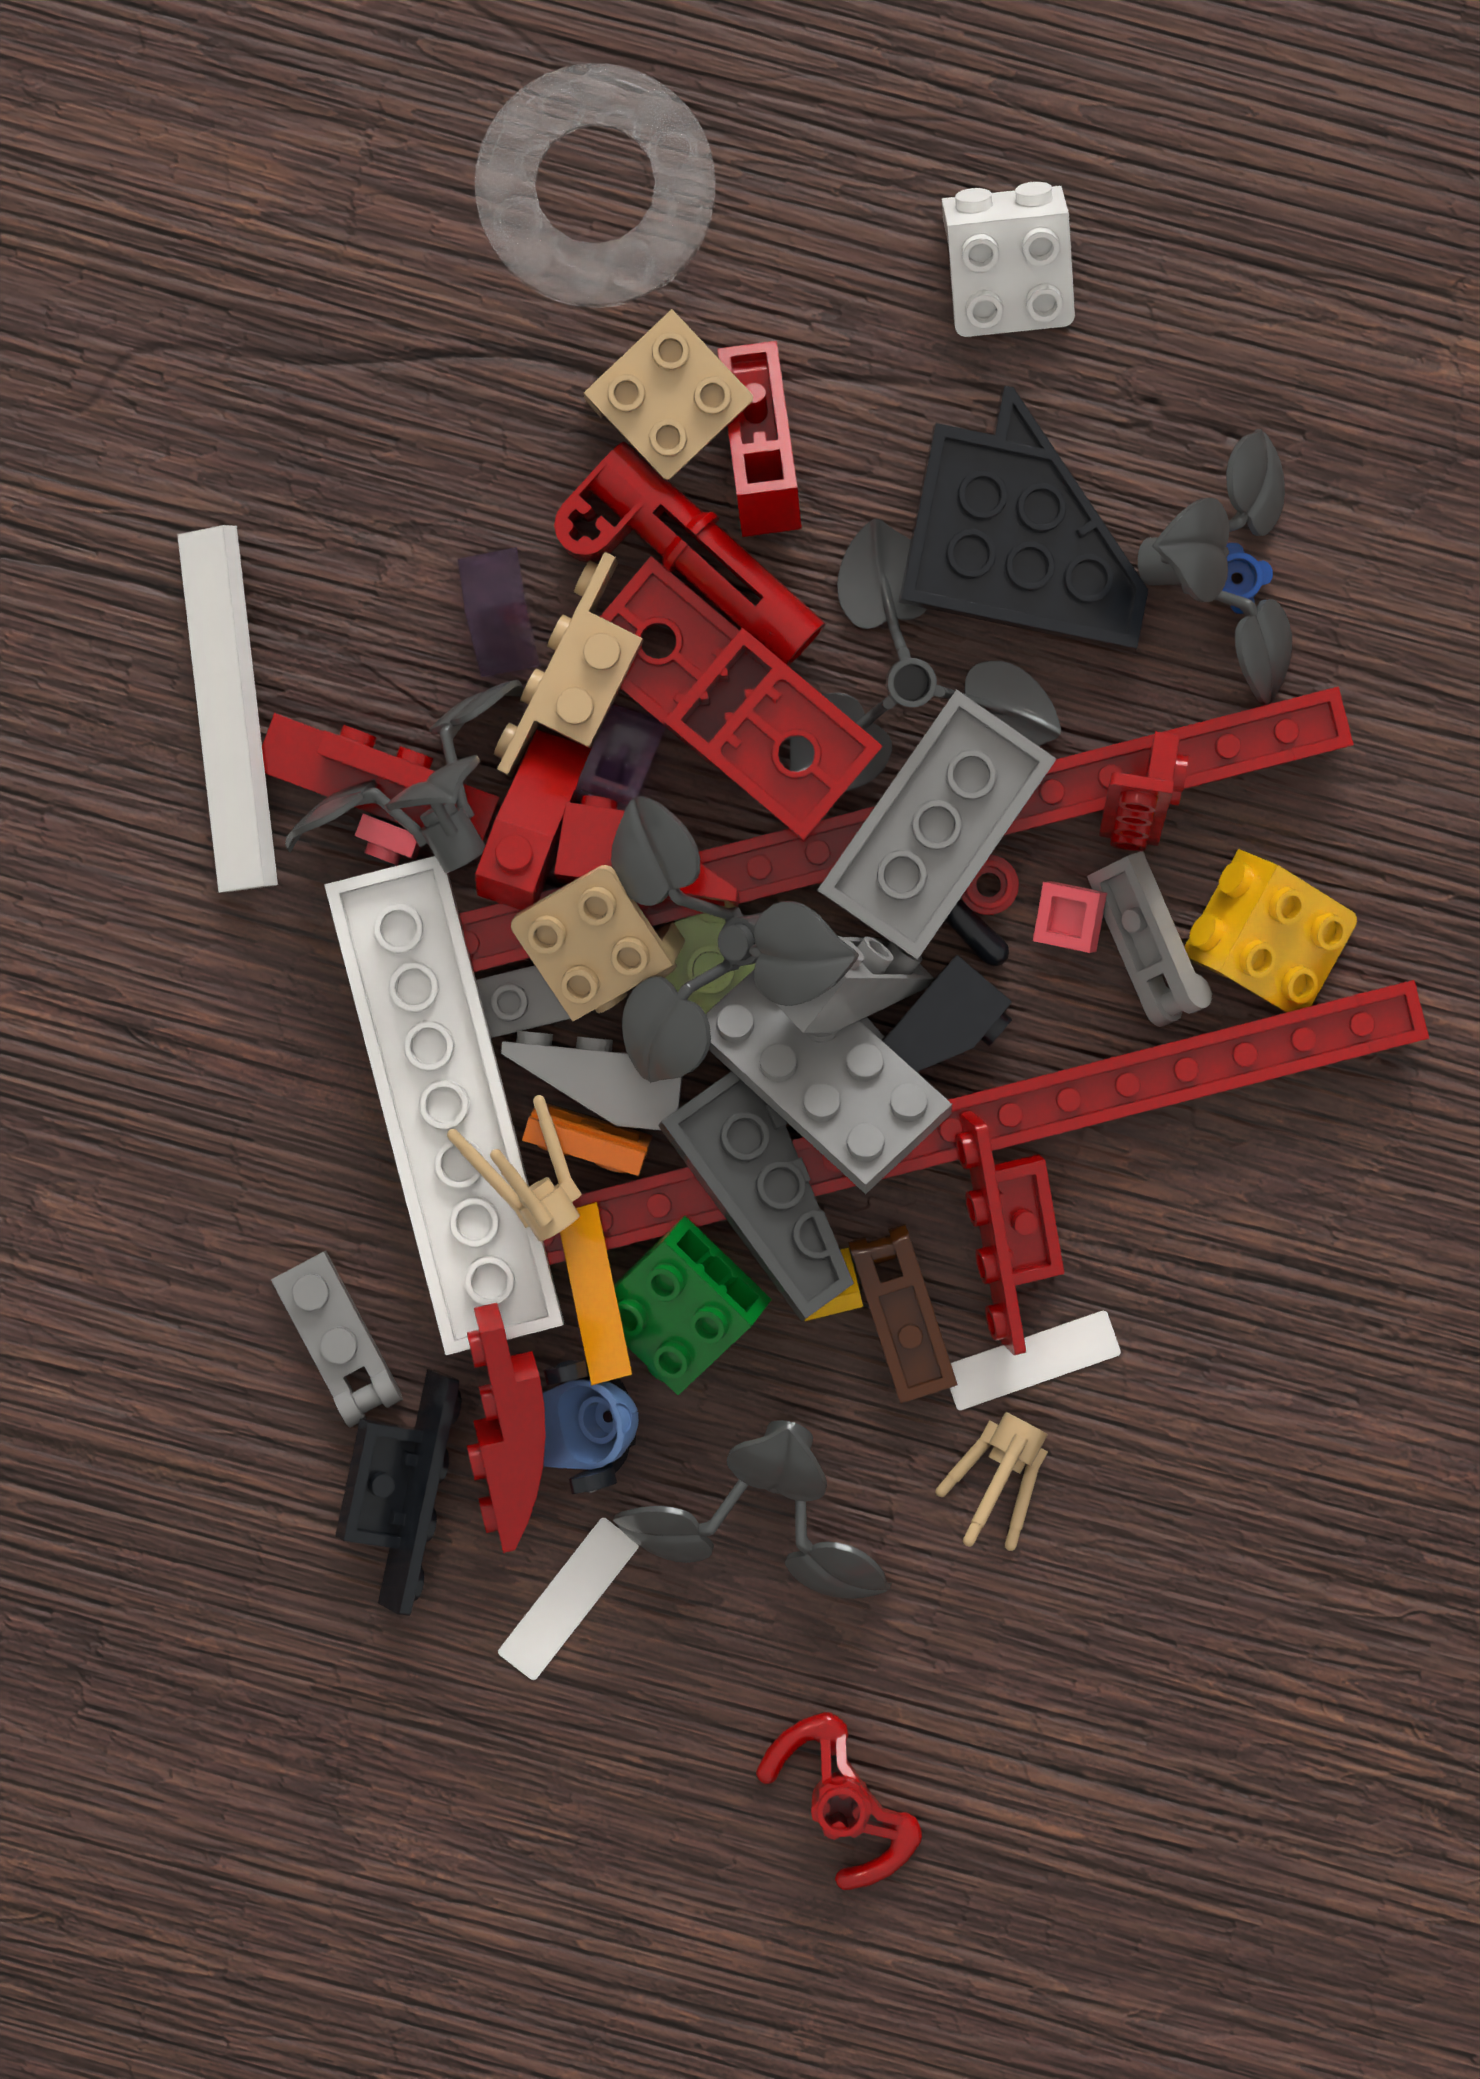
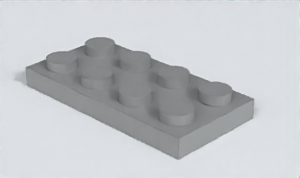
M956 689L817 891L918 960L1052 767L1056 758Z
M754 970L706 1013L711 1033L709 1051L865 1194L952 1114V1104L861 1021L852 1023L834 1033H803L774 1002L760 993L754 981Z

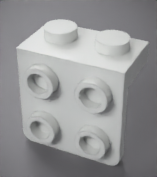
M1028 182L1019 185L1015 191L991 193L983 188H970L958 192L955 197L942 198L943 222L949 248L954 325L959 335L971 337L1068 326L1073 322L1075 308L1070 224L1062 186L1052 187L1045 182Z

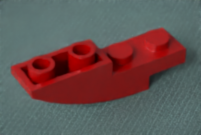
M497 1303L473 1308L478 1330L467 1332L474 1368L486 1366L490 1384L478 1386L485 1418L473 1421L478 1443L466 1446L474 1481L485 1478L487 1481L489 1496L478 1498L486 1533L498 1531L502 1550L505 1553L516 1549L528 1525L537 1498L544 1463L546 1439L545 1406L540 1375L533 1351L510 1356Z

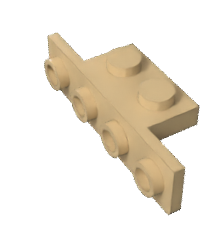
M604 552L599 564L588 561L574 590V593L582 596L572 618L564 614L560 617L548 641L547 647L555 650V653L545 672L536 668L532 673L520 701L528 704V707L519 725L516 726L509 722L497 743L494 755L502 759L497 770L511 778L539 723L591 748L644 641L643 638L594 614L618 565L615 556Z

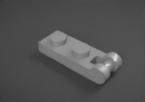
M1140 851L1128 855L1088 875L1087 878L1092 890L1107 892L1103 916L1148 1019L1154 1025L1164 1027L1180 1019L1183 1011L1191 1014L1209 1006L1212 1000L1210 986L1202 976L1194 971L1144 852ZM1164 974L1166 981L1169 985V988L1166 987L1161 975Z
M327 1251L271 1279L331 1392L339 1413L349 1428L358 1424L360 1419H366L365 1413L379 1405L384 1404L388 1408L403 1400L402 1393ZM364 1366L372 1383L354 1392L346 1376Z

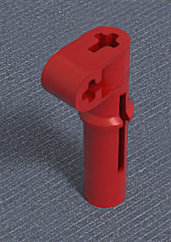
M627 442L617 445L561 505L556 514L554 528L557 539L570 556L583 562H588L589 560L593 562L599 561L604 552L611 554L624 538L634 530L663 557V568L665 570L673 572L677 569L739 627H743L788 666L810 646L825 627L826 623L717 525L719 516L715 512H703L669 480L663 479ZM593 493L622 518L613 527L606 519L600 516L595 523L600 532L596 539L591 540L589 537L583 536L578 541L575 540L579 534L574 526L575 522L581 517L585 521L590 522L597 516L593 508L586 502ZM664 512L667 513L700 545L761 599L756 606L753 605L688 546L685 541L659 519Z

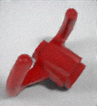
M823 1712L804 1718L783 1731L768 1747L757 1768L756 1775L764 1784L773 1783L776 1781L785 1762L799 1747L808 1741L815 1740L821 1744L822 1779L813 1789L811 1815L812 1819L820 1824L824 1836L836 1840L839 1837L847 1836L856 1838L861 1833L891 1839L889 1849L879 1857L862 1865L842 1868L835 1876V1882L842 1890L871 1886L891 1876L911 1858L922 1840L921 1827L913 1815L907 1812L899 1813L882 1807L869 1791L866 1783L860 1779L847 1760L846 1741L849 1736L847 1725L835 1714ZM837 1755V1767L840 1771L832 1773L831 1756ZM872 1814L877 1821H881L883 1823H878L869 1820L870 1815Z

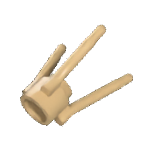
M537 1095L533 1099V1103L558 1180V1184L555 1186L549 1177H546L529 1187L499 1149H494L491 1151L490 1157L507 1180L506 1182L456 1129H450L447 1137L516 1212L524 1227H530L538 1241L541 1242L561 1232L579 1218L580 1214L572 1202L582 1194L570 1176L546 1101L543 1096Z
M1005 1412L999 1425L990 1420L988 1421L977 1442L953 1467L935 1491L938 1497L946 1496L991 1445L994 1446L989 1458L999 1462L1000 1465L963 1538L964 1545L968 1547L974 1545L1012 1470L1021 1474L1026 1464L1005 1542V1548L1008 1551L1015 1550L1038 1470L1048 1451L1041 1448L1048 1434L1008 1412Z

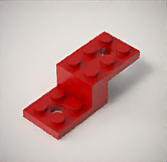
M652 556L649 557L600 616L641 638L643 633L654 625H664L674 632L676 637L675 649L667 657L661 659L652 658L646 655L642 647H640L620 689L711 766H716L803 841L883 748L878 741L743 627L741 630H738L676 576L664 569L663 565ZM791 737L805 738L812 744L815 752L812 764L807 769L799 772L786 769L781 764L778 756L781 744Z

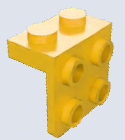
M1238 849L1231 863L1223 870L1219 879V885L1203 914L1193 924L1189 939L1184 947L1189 959L1194 963L1231 979L1282 1011L1289 1012L1312 1006L1357 924V917L1353 911L1281 866Z

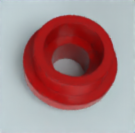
M990 855L961 896V899L972 911L982 915H994L1003 912L1011 906L1018 893L1019 881L1015 869L1005 859ZM983 874H993L998 878L1000 888L996 895L986 897L979 893L977 880Z

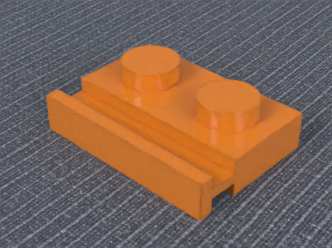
M547 1104L564 1155H571L594 1162L596 1165L610 1171L639 1176L649 1150L652 1135L622 1126H615L607 1121ZM534 1107L531 1116L528 1118L522 1141L535 1144L539 1148L548 1151Z

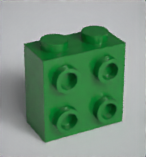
M686 1216L681 1218L614 1284L626 1346L646 1364L649 1372L657 1380L664 1382L677 1395L684 1391L755 1323L772 1300Z

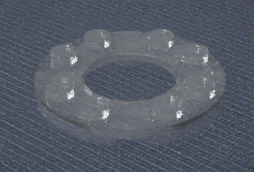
M603 63L577 64L554 70L531 81L514 94L497 113L485 134L478 154L475 170L476 204L483 229L495 253L508 270L526 286L543 296L568 305L592 308L627 304L628 301L644 296L659 287H664L682 272L693 259L702 245L713 216L716 191L714 162L707 138L698 120L689 107L664 84L644 73L624 66ZM590 126L617 129L636 141L650 160L655 179L652 203L640 224L620 239L598 244L573 240L555 229L540 209L536 192L539 164L551 145L566 134Z

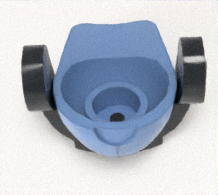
M586 1359L579 1361L567 1360L556 1366L544 1369L546 1385L566 1383L543 1393L546 1433L543 1467L585 1469L568 1479L572 1494L592 1493L616 1484L615 1473L624 1464L630 1447L636 1443V1431L639 1424L637 1407L629 1396L623 1382L619 1378L591 1385Z

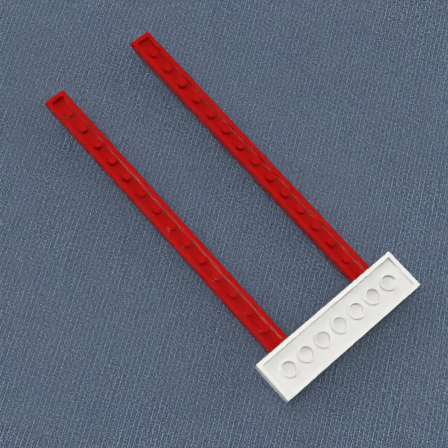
M1339 686L1163 732L1180 735L1177 754L1189 756L1184 789L1354 745ZM1155 734L1056 759L1004 836L1103 811L1112 772L1146 777ZM875 806L823 819L804 841L788 828L699 851L700 863L738 890L739 904L820 884L825 880ZM435 856L324 884L445 1355L470 1349L467 1332L478 1330L473 1309L475 1307L493 1303L498 1304L507 1340L564 1325L550 1265L566 1261L560 1232L544 1241H538L531 1228L524 1227L516 1212L447 1137L450 1129H456L507 1182L490 1157L492 1150L499 1149L529 1186L474 975L475 972L530 959L511 929L512 920L522 910L498 903L459 913L449 874L443 871ZM560 888L542 892L540 900ZM665 899L661 903L652 906L637 903L652 927L704 914L703 912L677 905L669 899ZM1415 980L947 1099L952 1104V1114L882 1179L959 1160L955 1138L956 1134L963 1133L960 1113L973 1111L986 1122L992 1151L1430 1039ZM804 1137L792 1139L799 1158L802 1157L811 1179L809 1184L815 1197L856 1186ZM688 1166L582 1193L579 1198L572 1202L575 1208L597 1202L607 1250L664 1236L684 1216L696 1227L726 1220Z

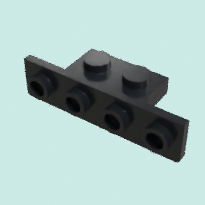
M427 1369L415 1427L360 1419L335 1537L347 1542L389 1548L378 1604L398 1615L405 1616L411 1615L413 1603L420 1597L423 1590L424 1571L421 1566L426 1542L432 1539L436 1529L435 1498L438 1484L443 1482L447 1475L449 1453L446 1446L450 1427L457 1421L462 1403L461 1393L458 1390L459 1380L431 1369Z

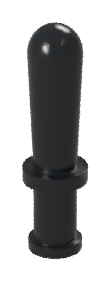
M959 899L945 920L984 963L990 966L1004 964L1009 957V947L1005 940Z

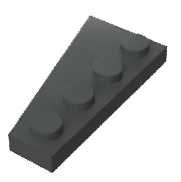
M731 1071L662 1120L658 1126L802 1322L853 1285L854 1282L824 1211L820 1210L809 1184L811 1179L802 1157H798L787 1131V1121Z

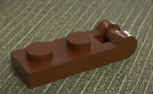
M906 1224L888 1229L890 1235L867 1242L866 1237L848 1242L900 1404L958 1385ZM898 1258L903 1275L880 1282L875 1265Z

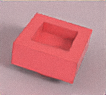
M364 813L354 835L368 841L364 853L397 866L402 855L416 860L421 848L409 831Z
M1053 881L1043 882L1033 941L1087 953L1097 952L1107 892Z

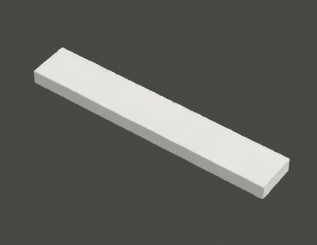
M221 525L177 534L218 892H234L278 885L237 526Z

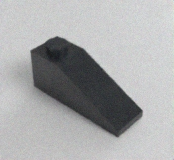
M955 955L883 1039V1042L911 1068L918 1072L974 1048L980 1040L990 1046L1012 1021V1018L1004 1012L1012 1001L962 958Z

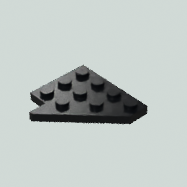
M1004 386L1001 390L993 435L936 423L932 430L899 603L1134 652L1138 647L1148 588L1014 387Z

